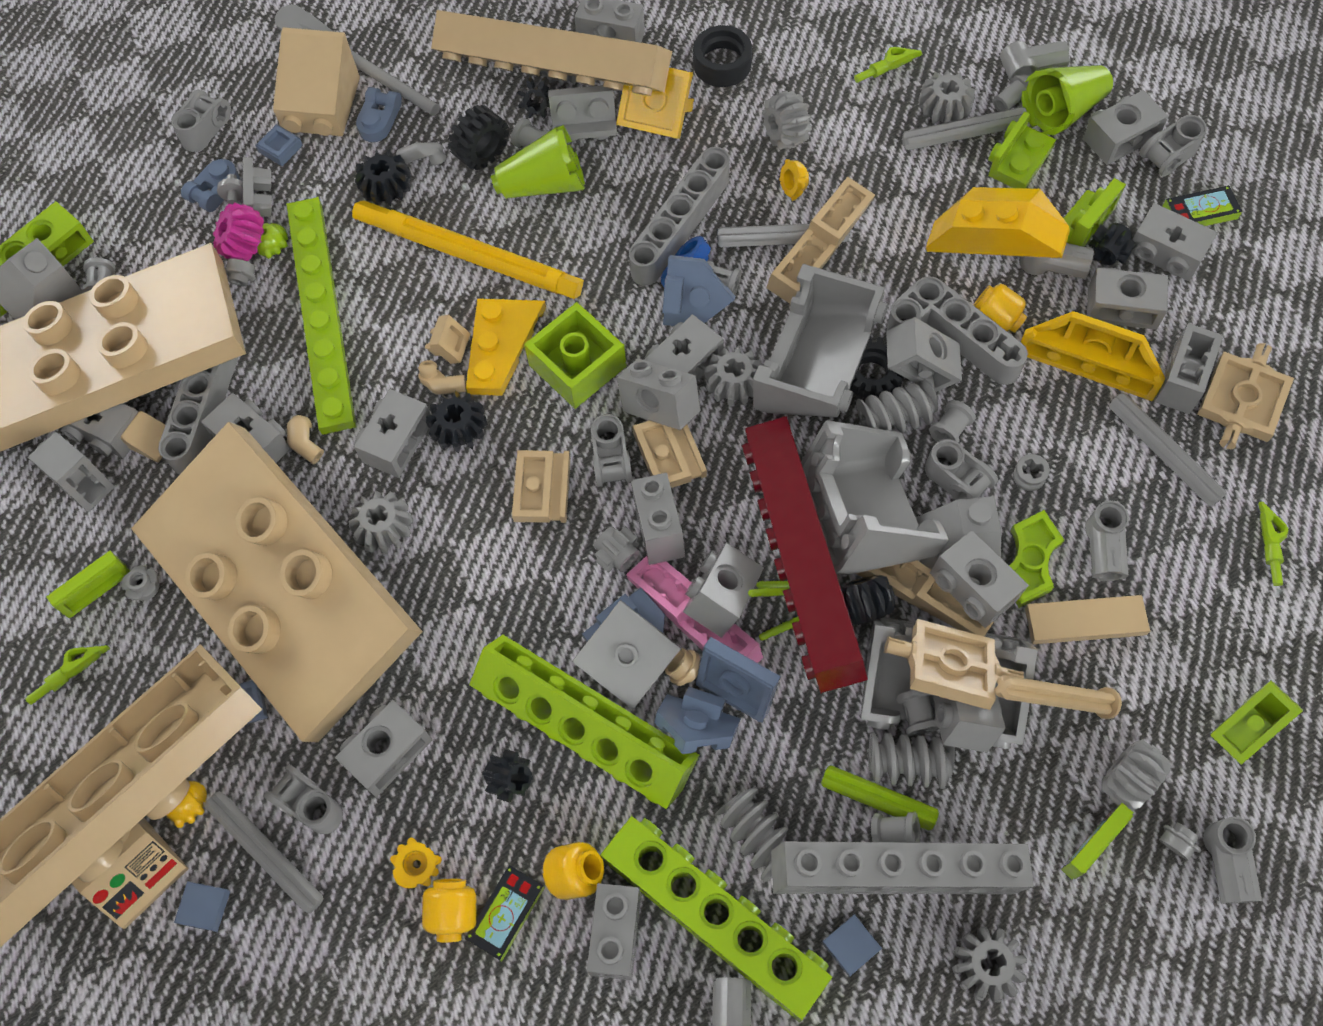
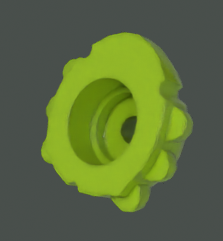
M263 224L262 243H259L257 252L259 255L269 259L273 255H279L283 248L288 247L286 242L288 240V233L279 224Z

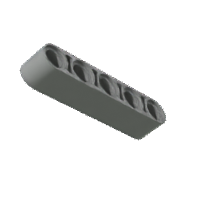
M710 147L701 153L629 250L631 277L634 282L643 286L651 285L660 278L668 265L669 256L675 255L681 246L685 244L729 183L730 157L726 150L720 147Z
M239 357L182 379L158 448L160 455L177 474L180 475L210 442L212 436L201 421L224 401Z

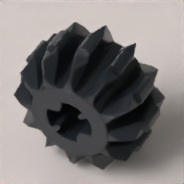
M376 150L373 157L364 155V163L356 165L357 174L355 175V183L357 188L360 189L362 197L366 201L372 200L376 205L386 201L391 206L394 199L403 201V193L410 191L412 175L401 155L394 156L390 150L384 154H380Z
M455 390L452 398L449 399L441 394V404H430L431 414L426 416V424L430 428L428 433L434 442H438L444 451L452 446L454 451L459 454L461 446L465 444L473 450V439L483 440V429L487 428L488 425L483 405L480 401L475 402L474 397L470 393L461 398L460 393Z
M873 575L840 585L852 625H860L883 618L885 615L891 614L896 607L894 601L895 594L886 576Z

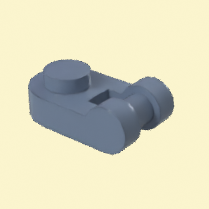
M367 88L365 102L356 120L357 129L363 140L378 142L387 137L401 107L402 97L399 92L389 91L388 93H382L379 88ZM379 105L385 106L384 109L379 110Z
M226 159L212 161L194 181H188L183 185L181 196L191 203L198 202L200 208L213 212L224 201L217 193L218 182L226 179L228 174H235L237 179H240V176L231 161Z

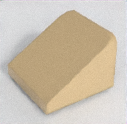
M139 411L121 435V440L129 449L159 463L162 459L158 450L159 442L166 425L151 415Z

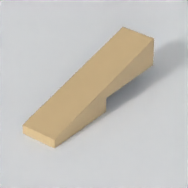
M847 177L811 220L807 231L771 273L766 288L791 304L792 297H795L797 292L800 291V282H797V276L802 265L806 264L822 269L873 201L875 194Z
M918 560L855 573L861 577L873 575L886 576L897 597L958 630L985 636L994 623L992 622L987 628H984L978 621L970 618L964 611L963 606L949 592L943 591L937 585L934 577L930 574L931 569Z

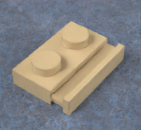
M650 420L633 425V435L650 476L667 473L671 488L689 483L691 479L707 476V469L687 424L681 430Z
M517 450L512 508L514 522L550 523V520L561 521V523L567 522L571 460L569 451L554 453L553 451Z

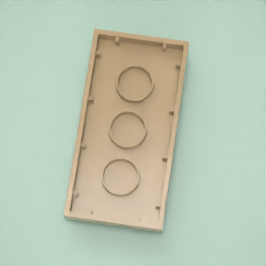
M212 243L125 277L121 275L105 277L97 282L90 291L59 303L56 301L39 303L31 308L24 317L1 325L0 452L246 354L224 263Z
M231 422L226 423L131 528L302 742H319L423 632L247 429Z
M201 644L0 819V948L76 878L81 879L83 882H90L105 873L114 864L122 851L123 843L120 838L146 815L151 820H157L174 810L189 790L190 784L187 778L262 710Z

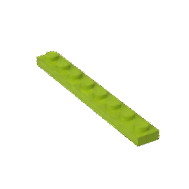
M319 197L287 203L318 429L324 435L356 428L322 204Z

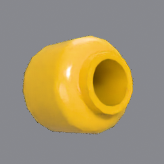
M998 284L995 287L988 285L973 305L1007 332L1010 330L1015 333L1027 318L1023 313L1026 307L1025 299L1004 284Z
M575 842L553 848L546 855L543 863L544 883L549 892L557 899L571 900L594 894L597 890V883L601 884L604 875L603 859L593 846L584 842Z
M448 878L434 880L433 887L423 892L422 926L426 932L436 934L437 942L450 943L461 941L462 933H466L475 927L476 892L472 887L466 885V879Z

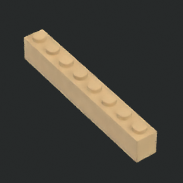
M441 10L436 12L431 49L443 52V59L461 62L462 57H468V63L487 67V61L495 62L494 68L513 71L514 66H519L522 73L540 76V70L547 71L549 78L567 81L568 75L576 76L575 82L594 86L595 80L604 81L603 87L623 91V85L633 87V93L651 96L652 90L665 92L672 51L658 45Z

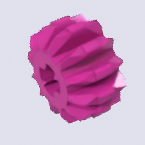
M237 203L228 204L224 211L220 212L219 220L215 223L216 229L213 232L215 237L213 246L216 248L217 253L223 255L226 259L249 261L252 255L257 253L259 243H262L261 236L264 233L262 228L264 219L260 216V212L254 210L253 207Z

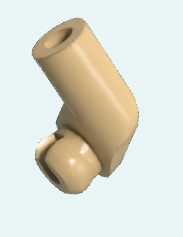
M426 360L419 364V380L432 393L437 395L452 394L455 390L458 393L467 392L465 375L446 377L437 370V364L432 360Z

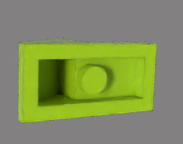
M1270 680L1246 699L1242 706L1210 735L1242 765L1303 712V709Z

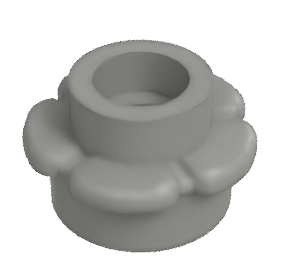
M228 259L225 268L228 282L239 286H247L248 281L253 282L256 280L254 275L255 266L240 259Z
M143 565L133 567L123 577L121 587L126 591L125 595L131 600H149L159 590L158 574L154 569H147ZM139 580H143L140 585H137Z
M1178 822L1174 827L1169 825L1163 826L1165 832L1159 841L1171 851L1188 861L1195 851L1201 852L1200 847L1195 844L1199 837L1190 829Z

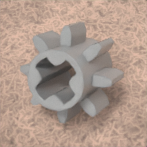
M626 526L621 531L614 527L607 528L594 543V547L598 550L595 553L597 557L596 562L608 573L614 567L620 572L626 571L636 562L640 555V551L636 549L639 545L637 542L638 537Z

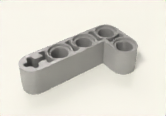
M927 276L919 279L892 304L887 330L901 324L903 321L900 319L907 320L915 317L960 343V354L995 382L1008 385L1014 383L1019 378L1027 360L1028 352L1026 347L938 278ZM976 339L983 340L985 343L979 342Z

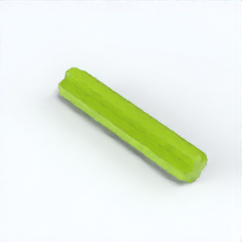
M830 765L826 768L821 781V785L824 788L894 817H906L908 812H915L919 818L920 827L928 831L932 830L936 825L939 816L937 808Z

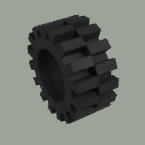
M475 105L473 110L469 108L465 111V117L460 115L457 119L460 121L459 124H454L451 128L454 134H449L448 140L451 142L448 144V148L456 158L470 169L480 170V167L483 169L488 167V161L493 163L496 160L494 157L496 154L500 155L502 153L500 148L501 146H506L507 140L504 138L509 136V131L507 130L509 127L505 120L485 105H481V107Z
M870 336L849 389L853 391V395H857L856 400H863V398L870 395L878 398L879 394L883 391H888L892 394L893 389L902 386L904 377L888 369L887 345L882 344L884 339L882 337H877V342H872V337ZM865 363H876L885 369L886 375L880 379H869L860 373L859 367Z

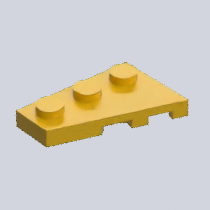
M477 299L466 382L467 393L471 395H503L520 362L519 356L524 348V344L532 338L534 334L533 329L539 317L542 318L546 310L545 301Z

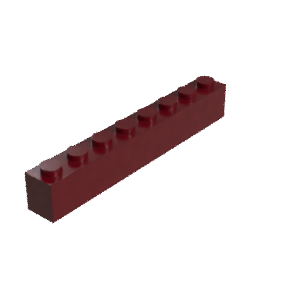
M787 416L744 428L748 443L742 444L747 465L755 464L756 470L749 472L755 493L762 491L764 498L757 500L763 521L771 520L772 523L771 528L765 529L771 551L779 549L781 555L780 558L774 559L780 582L788 580L790 587L789 589L782 590L789 613L797 611L799 621L792 623L798 646L806 644L809 653L808 655L801 656L807 679L816 678L820 693L867 681L864 661Z

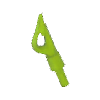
M890 47L885 53L884 60L870 64L869 69L854 75V80L858 83L871 76L877 78L921 56L922 51Z
M1259 502L1260 522L1265 545V562L1267 565H1270L1273 586H1282L1283 578L1280 564L1284 562L1280 543L1287 538L1288 527L1264 502ZM1273 524L1277 527L1279 533L1275 531Z
M104 645L69 649L64 654L63 665L60 669L44 679L46 683L25 697V700L32 705L51 690L56 692L70 678L78 675L99 659L101 654L110 650V647ZM80 654H84L83 657H81V658H79V659H77V660H74V658H75L76 656H78V655H80Z

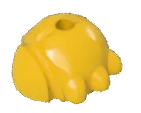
M786 159L785 164L781 168L779 180L782 190L792 201H795L806 190L809 184V174L801 162Z
M189 781V790L184 799L174 810L166 815L168 819L174 822L177 828H182L186 822L193 824L197 815L204 814L203 803L206 802L207 792L201 783Z
M411 837L407 840L406 846L398 845L397 855L390 857V861L395 867L393 877L396 883L403 888H416L418 884L428 887L431 885L430 877L439 874L436 865L441 863L442 858L435 855L430 847L427 848L425 844L417 842ZM417 860L421 862L419 868L414 867V862Z

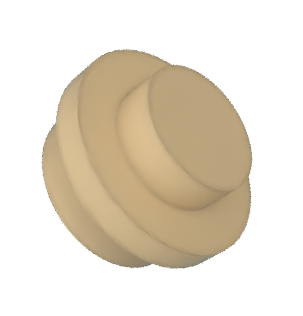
M681 648L665 669V673L670 676V681L676 686L692 682L698 675L700 655L694 650Z

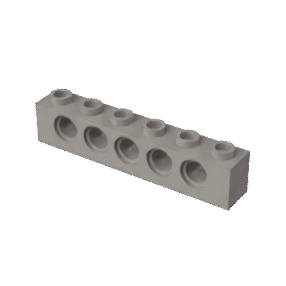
M784 841L771 850L773 894L1012 895L1034 887L1028 844Z

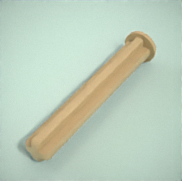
M1002 675L997 679L998 686L994 689L998 697L1005 698L1006 700L1093 712L1103 719L1116 717L1122 706L1119 693L1109 687L1092 690Z

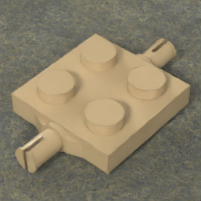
M1266 343L1256 345L1252 359L1240 358L1224 351L1218 359L1197 415L1226 427L1219 443L1223 448L1228 443L1226 449H1234L1240 433L1248 434L1265 442H1268L1274 435L1294 378L1277 372L1266 364L1272 351L1270 345H1267L1264 349Z
M920 619L916 620L912 629L911 642L888 636L884 646V653L907 658L910 666V689L988 710L991 709L996 700L994 689L1000 676L1024 678L1023 671L1000 666L995 655V639Z

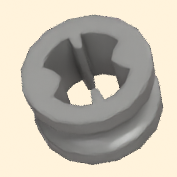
M1027 454L1021 457L1013 472V479L1016 485L1026 491L1040 489L1049 476V464L1044 458L1036 454ZM1026 467H1030L1032 472L1038 471L1037 477L1033 478L1031 474H1024Z

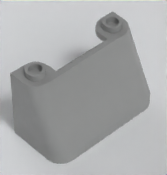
M803 264L797 276V282H800V291L797 292L795 297H792L789 316L770 360L766 359L763 366H758L753 378V407L756 410L773 414L838 417L840 411L847 412L853 396V391L849 389L875 324H882L888 308V303L883 302L885 287Z
M826 420L801 461L836 574L850 575L936 557L949 541L940 521L926 519L919 526L899 479L911 462V452L908 449L902 432Z
M883 617L873 620L871 623L866 663L868 680L864 681L860 714L861 720H867V725L870 727L888 730L891 729V724H897L900 720L907 721L903 705L897 702L896 697L901 693L912 690L910 689V666L907 658L884 653V646L888 636L911 642L912 629L916 622ZM986 633L984 637L995 639V655L1000 666L1023 671L1025 679H1034L1038 653L1036 647L1024 639ZM932 695L930 697V701L935 715L936 708L934 698ZM998 697L1005 730L993 747L1009 749L1011 748V743L1023 745L1030 703Z

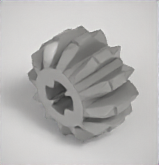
M948 70L944 75L935 72L931 79H926L919 96V107L922 108L923 117H932L933 124L938 121L947 123L968 117L975 99V89L971 88V79L962 80L961 72L957 75H951Z
M784 91L765 100V109L762 110L764 117L762 125L766 128V137H770L772 146H777L779 149H791L808 140V132L812 130L809 118L812 116L808 114V104L803 103L801 94H795L794 91Z
M739 345L734 352H729L723 347L721 356L712 354L710 365L705 368L706 389L708 393H714L716 402L726 398L727 404L730 407L734 404V400H739L745 406L748 402V396L753 398V378L758 366H763L761 360H754L752 350L742 354Z
M375 490L373 499L369 501L361 496L360 501L363 506L351 507V513L354 518L348 521L349 528L354 532L353 538L358 545L364 544L366 550L371 553L379 547L381 552L387 555L389 545L392 544L401 549L402 543L399 538L410 537L411 531L408 526L413 524V517L408 512L409 507L402 499L398 500L391 491L383 498L381 493Z
M1143 739L1135 741L1122 752L1119 758L1106 771L1107 774L1102 779L1101 790L1116 805L1123 803L1131 811L1141 808L1166 780V776L1170 772V761L1154 745L1148 744Z
M985 926L977 929V938L968 932L962 937L967 948L956 947L953 951L957 958L965 961L953 966V973L961 974L966 972L968 978L961 982L960 987L962 990H967L975 984L974 998L977 1001L984 1000L987 992H989L992 1002L1000 1003L1003 997L1002 991L1009 997H1013L1018 993L1012 981L1019 983L1026 981L1027 976L1015 969V967L1027 963V958L1023 955L1014 957L1012 951L1019 946V942L1016 939H1013L1006 945L1003 944L1005 937L1003 929L995 930L992 938ZM987 954L991 955L990 961L995 959L998 964V969L992 971V976L989 975L990 969L984 971L981 966V961L987 958Z

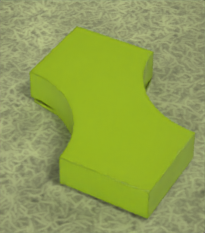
M1045 510L1013 525L1010 530L1015 540L1016 553L1014 561L1009 566L1029 585L1016 602L1018 608L1050 593L1054 588L1048 571L1049 558L1051 553L1060 547L1065 540Z

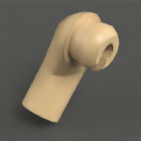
M293 416L287 423V444L311 464H316L322 457L324 450L309 440L310 428H312L311 420L306 416Z

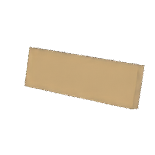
M1142 595L1028 604L1025 608L1032 645L1146 636L1150 632Z

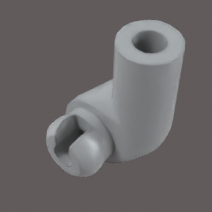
M416 142L402 147L396 152V155H401L405 164L429 157L430 164L436 166L447 159L446 154L443 152L445 148L438 142Z

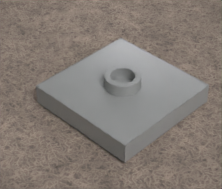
M620 600L572 662L633 710L678 654L681 647Z

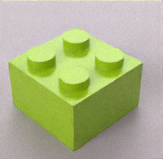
M578 302L574 303L524 344L529 366L574 409L579 407L627 367L624 344Z

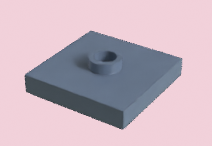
M710 637L703 648L696 686L710 694L725 698L727 704L763 723L770 711L781 676Z

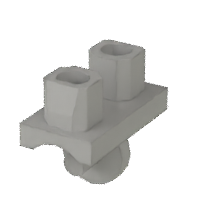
M243 157L241 180L237 179L235 174H228L226 179L218 182L217 193L222 199L227 200V204H234L242 200V204L259 211L261 217H271L272 195L253 193V190L271 191V169L253 167V158Z

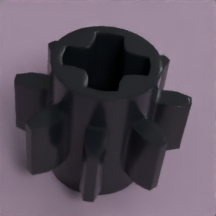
M529 77L526 81L528 89L520 87L517 91L523 97L518 108L525 107L529 112L528 118L530 119L534 114L539 113L544 119L547 116L546 107L550 108L548 90H555L556 88L549 89L545 84V77L540 82L535 83ZM533 92H534V94H535L537 97H539V96H542V97H543V100H542L541 103L539 102L538 99H534V100L531 99V96H532Z
M1112 223L1108 228L1101 224L1088 244L1089 247L1093 248L1094 259L1103 265L1110 266L1116 261L1124 264L1132 253L1136 242L1131 240L1132 233L1128 227L1120 223Z
M507 749L504 750L502 757L491 755L490 761L482 772L484 780L488 785L485 791L497 795V799L506 802L512 801L513 794L525 796V791L533 780L532 772L528 767L531 761L519 757L518 752Z

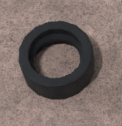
M728 25L710 27L701 32L694 41L693 68L697 77L704 83L714 87L737 85L746 79L751 71L752 43L749 36L741 29ZM722 48L733 50L741 57L732 63L716 64L707 60L704 56L712 50Z

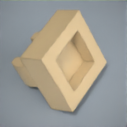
M450 315L439 316L435 327L430 331L432 336L430 342L425 345V348L434 356H442L450 364L461 363L471 333Z

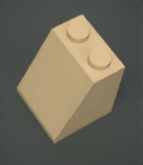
M283 27L280 38L273 111L280 127L291 133L300 132L323 136H343L360 80L345 33Z

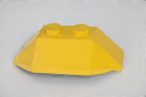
M973 187L934 221L926 250L927 252L1062 258L1070 228L1041 189Z
M1075 311L1026 329L1021 343L1027 349V358L1150 401L1154 400L1165 381V376L1145 335Z

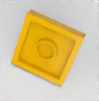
M669 67L665 92L652 90L651 96L633 93L632 86L623 85L616 125L680 139L685 112H692L694 99L688 98L693 72Z

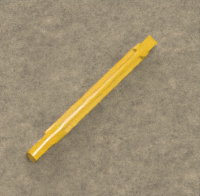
M365 200L356 202L353 206V219L381 228L388 233L555 294H561L572 299L581 295L584 280L569 275L562 270Z

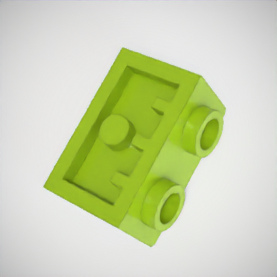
M1025 111L1017 122L1011 121L1004 134V142L1002 144L997 142L988 158V161L992 162L988 176L1012 188L1028 187L1056 142V139L1028 127L1027 124L1031 114Z
M1114 178L1105 189L1099 187L1095 193L1091 190H1086L1063 218L1070 228L1067 243L1082 247L1086 246L1101 224L1103 225L1115 210L1126 186L1125 183Z

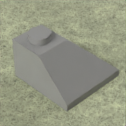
M38 238L0 266V304L15 320L24 317L31 308L45 301H56L59 303L81 294V288Z
M994 496L955 500L916 517L919 526L926 519L940 521L949 539L936 557L920 560L922 564L931 570L939 556L971 530L1001 558V526ZM970 577L974 583L981 584L977 579Z

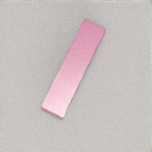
M646 556L626 574L628 580L638 589L641 587L661 611L702 651L709 638L712 637L756 663L763 659L759 643L736 624L721 638L683 612L690 600V597L685 595L692 582L667 561L649 565Z

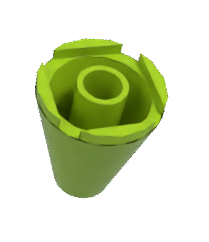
M1102 65L1043 68L1028 76L1025 81H1029L1027 89L1022 91L1021 100L1022 106L1026 108L1027 113L1031 114L1028 121L1031 126H1038L1043 130L1041 132L1043 134L1056 135L1065 131L1107 97L1113 88V78L1110 71Z
M564 125L555 127L495 166V174L491 175V180L496 193H502L507 199L584 190L585 179L577 153L573 151L570 144L567 145L572 140Z

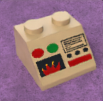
M145 818L141 819L120 838L123 843L122 851L114 864L105 873L90 882H83L79 878L72 882V885L82 896L123 929H126L189 869Z

